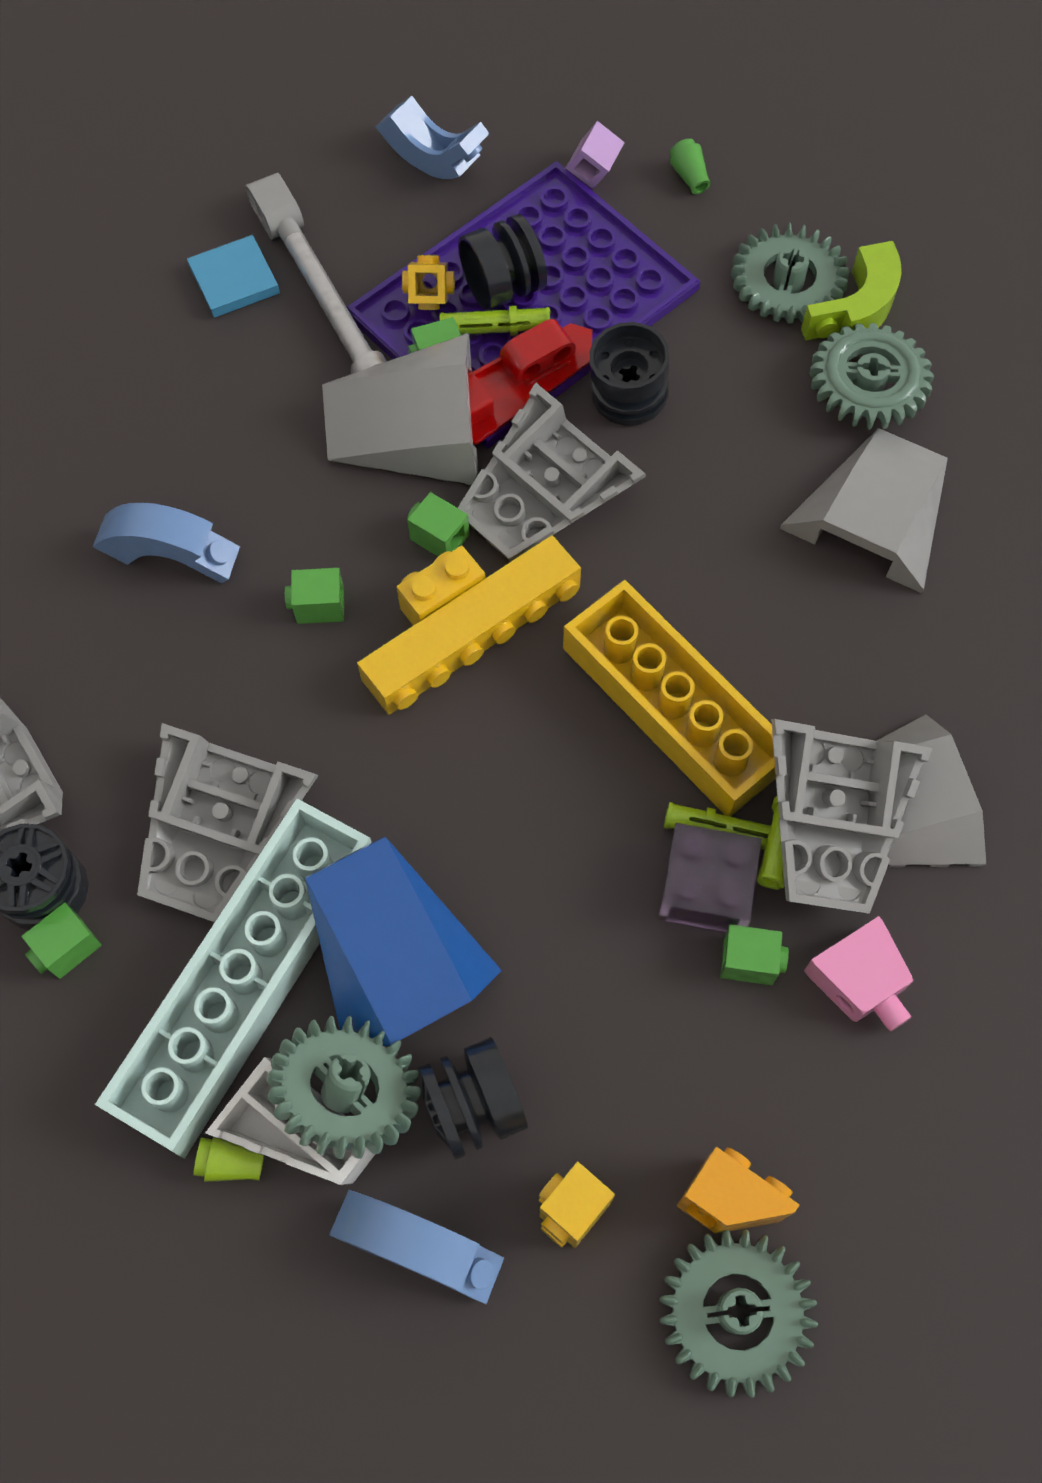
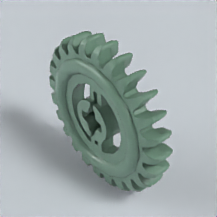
M788 223L784 235L779 233L777 224H774L770 238L764 228H761L758 239L750 234L747 239V245L744 243L740 244L738 254L733 258V268L731 271V277L734 280L733 288L740 292L739 299L742 302L749 301L748 308L750 310H761L760 316L765 318L771 314L773 315V321L779 322L781 318H785L787 323H793L794 319L798 318L803 323L807 305L842 299L843 293L848 287L847 279L850 272L849 268L846 267L847 257H839L841 251L839 245L829 251L831 244L830 236L821 244L817 243L819 229L808 239L806 238L805 224L801 227L797 236L793 235L791 223ZM776 261L772 281L773 288L767 283L764 271L767 266ZM792 262H795L791 270L787 290L785 291L784 288L787 279V274H789ZM809 267L813 272L815 282L807 290L799 292L804 286Z
M861 323L855 324L854 330L847 326L842 327L840 334L836 332L829 334L828 340L821 342L818 351L813 354L812 366L809 372L810 377L813 378L811 389H819L817 394L818 402L830 397L826 405V412H830L836 406L841 407L838 414L839 421L849 412L853 413V427L864 416L867 420L868 430L872 428L876 418H880L882 428L886 429L891 415L899 426L902 424L905 415L912 419L917 409L920 410L924 407L926 398L931 394L932 387L930 384L934 376L930 371L931 362L924 358L926 352L923 348H914L916 341L913 338L903 339L904 332L899 330L896 333H891V327L887 325L882 330L878 329L876 323H870L869 328H865ZM860 354H866L858 360V363L849 362ZM886 382L896 383L892 388L884 391Z
M330 1016L326 1022L324 1032L320 1031L316 1020H312L309 1024L307 1035L301 1028H296L292 1035V1042L284 1039L279 1048L280 1053H276L272 1057L271 1067L273 1070L269 1072L266 1080L268 1085L272 1087L267 1098L271 1103L277 1105L273 1115L278 1120L289 1119L284 1131L287 1134L300 1132L302 1136L299 1144L302 1146H307L311 1142L317 1143L316 1152L320 1155H323L328 1148H333L334 1155L338 1159H343L346 1150H350L355 1158L361 1159L364 1155L365 1147L371 1153L379 1154L382 1151L383 1143L386 1145H395L397 1143L399 1133H406L409 1130L411 1118L415 1117L418 1112V1104L415 1102L419 1099L421 1088L413 1085L418 1079L419 1072L418 1070L406 1071L411 1063L412 1055L408 1054L396 1059L401 1041L398 1040L385 1048L383 1046L384 1031H381L373 1039L370 1038L369 1020L364 1023L358 1033L353 1031L351 1016L347 1017L342 1030H337L334 1017ZM315 1073L323 1082L321 1099L326 1107L338 1113L351 1112L354 1116L337 1115L319 1105L311 1091V1076ZM370 1078L375 1085L377 1096L374 1104L364 1095Z
M747 1229L741 1232L737 1243H734L729 1230L723 1231L719 1246L711 1235L706 1234L703 1238L705 1252H701L693 1244L687 1246L691 1263L679 1258L674 1259V1265L681 1276L680 1278L666 1276L664 1278L665 1283L675 1292L674 1295H665L659 1298L662 1304L672 1308V1313L661 1317L659 1321L663 1325L675 1327V1331L665 1339V1343L667 1345H682L683 1348L676 1356L675 1362L681 1364L690 1359L694 1362L689 1375L692 1380L707 1372V1389L713 1391L722 1379L724 1380L728 1397L735 1395L738 1383L741 1382L746 1395L749 1398H753L755 1396L756 1381H759L767 1392L772 1393L774 1391L772 1374L777 1375L785 1382H790L791 1376L785 1364L789 1362L798 1367L805 1366V1362L796 1352V1348L814 1347V1343L802 1334V1330L816 1328L818 1322L804 1316L803 1312L816 1306L817 1301L801 1298L800 1295L811 1284V1281L809 1279L794 1281L792 1277L799 1268L800 1262L794 1261L784 1266L781 1263L786 1251L784 1246L778 1247L769 1254L767 1252V1235L760 1237L755 1246H751L750 1234ZM731 1274L746 1276L754 1280L762 1287L769 1298L767 1300H760L754 1292L746 1288H736L722 1294L715 1306L703 1307V1301L709 1287L719 1278ZM735 1297L739 1298L742 1306H749V1308L768 1307V1311L752 1312L750 1316L744 1317L742 1321L743 1326L739 1325L737 1318H729V1315L707 1318V1313L727 1311L729 1307L736 1304ZM772 1317V1323L766 1337L755 1347L746 1350L729 1349L718 1343L706 1327L707 1324L718 1323L724 1331L732 1335H746L754 1332L760 1326L763 1318Z

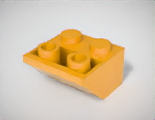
M715 1147L676 1206L710 1231L718 1234L725 1230L734 1231L781 1222L794 1214L800 1204L790 1198L793 1192L785 1184L771 1176H767L764 1180L749 1170L751 1162L742 1154L729 1147L724 1152Z

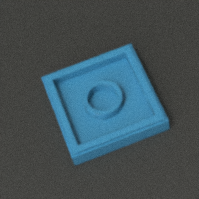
M253 235L187 258L190 270L214 318L280 294L279 286Z

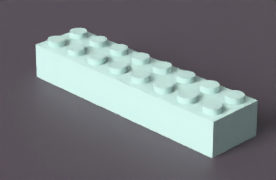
M296 799L95 1105L185 1159L320 944L305 877L372 843L370 837Z

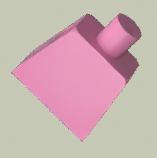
M880 916L811 959L804 970L807 976L854 1022H858L875 1011L888 1031L891 1032L912 1017L897 995L913 982V978Z

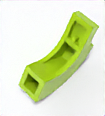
M893 241L858 248L852 269L853 277L859 289L858 292L846 298L807 305L801 327L805 340L828 338L829 334L833 332L840 334L841 328L846 326L854 330L855 324L859 323L863 324L865 328H869L870 323H876L878 328L882 325L891 310L901 279V261Z

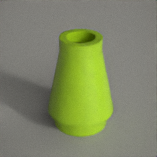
M213 1136L212 1139L201 1137L193 1175L204 1177V1182L245 1179L260 1180L264 1154L250 1151L243 1146Z

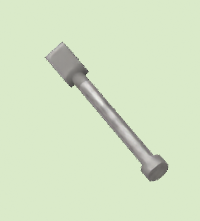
M277 172L246 184L245 189L251 206L271 240L277 237L282 238L353 361L351 373L353 374L387 362L381 352L371 350L300 228L304 227V221L301 211L281 175Z

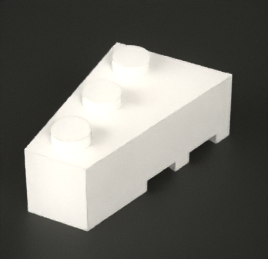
M266 1057L263 1058L205 1132L208 1135L230 1141L245 1147V1149L285 1162L287 1165L339 1185L353 1184L375 1155L366 1147L361 1159L355 1158L350 1150L345 1151L343 1159H338L334 1155L333 1148H328L323 1155H320L316 1152L317 1143L311 1142L307 1146L299 1144L302 1136L300 1132L287 1134L284 1129L289 1119H276L273 1114L277 1105L271 1103L267 1098L272 1087L268 1085L266 1079L269 1072L273 1069L271 1067L272 1059ZM311 1087L312 1094L319 1105L331 1113L345 1116L343 1113L334 1112L326 1107L321 1099V1095Z

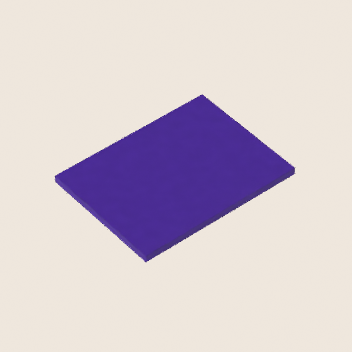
M555 161L422 254L439 255V262H448V271H454L455 292L454 294H448V301L445 304H440V309L421 310L418 309V304L408 303V294L403 293L402 272L408 271V264L347 306V309L358 328L392 360L409 354L407 346L413 344L411 329L440 321V312L485 311L476 301L466 281L458 254V240L460 236L480 228H486L492 234V227L495 222H506L508 217L515 214H521L528 221L540 243L547 269V285L545 289L538 292L530 291L529 295L525 297H518L513 292L511 303L494 310H509V306H517V309L550 307V319L557 320L561 327L572 323L592 329L593 344L595 338L605 329L618 323L637 322L652 326L696 293L700 288L701 281L559 162ZM432 274L425 275L424 284L429 288L435 287L437 284L436 277ZM510 332L469 334L472 372L499 358L503 346L516 336H511ZM590 364L549 394L554 398L559 396L591 371ZM511 421L480 443L486 449L491 447L507 435L512 427Z

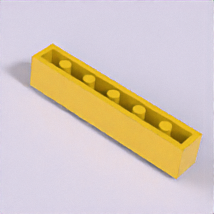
M551 535L357 662L362 682L388 715L397 709L403 710L408 708L417 700L418 695L428 688L441 686L449 679L452 672L463 665H472L481 658L485 650L496 643H505L514 635L518 628L527 622L534 623L545 615L548 608L557 602H565L571 599L580 588L581 567L555 537Z

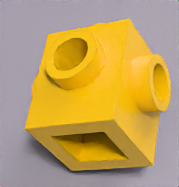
M417 255V262L408 264V271L402 272L403 293L408 294V303L418 304V309L438 310L440 309V304H445L448 301V294H454L455 273L454 271H448V262H439V255ZM432 274L436 277L437 284L435 287L429 288L424 284L425 275Z

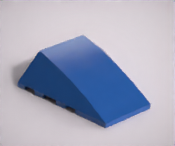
M385 836L305 877L340 1030H342L348 1016L352 1017V1027L356 1033L369 1020V1037L373 1039L381 1031H384L383 1046H390L394 1042L402 1040L471 1002L502 971Z

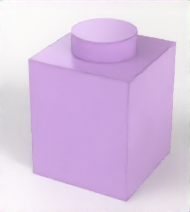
M597 121L581 139L566 169L593 189L610 171L625 142Z

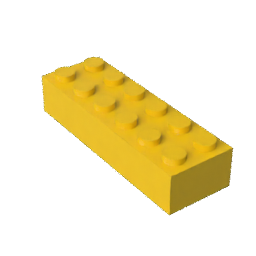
M623 580L564 626L563 649L724 815L731 817L776 779L772 724L626 580Z

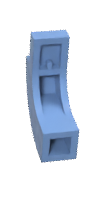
M413 96L398 104L375 126L388 144L404 160L428 175L440 179L460 177L480 156L479 152L483 149L480 143L489 134L481 122L459 134L447 132L431 121Z
M127 503L111 509L105 514L93 547L127 565L141 556H161L181 562L221 584L229 580L240 548L235 543L211 531L213 523L189 512L153 503Z
M348 1190L329 1234L364 1252L413 1271L484 1304H487L504 1257L462 1235L405 1210L352 1190Z

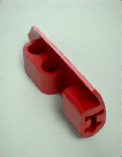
M555 319L546 320L508 341L501 349L499 358L476 369L472 373H468L473 445L479 444L513 420L518 410H522L530 398L529 392L535 383L550 393L590 364L589 351L592 347L593 330L572 323L561 327Z

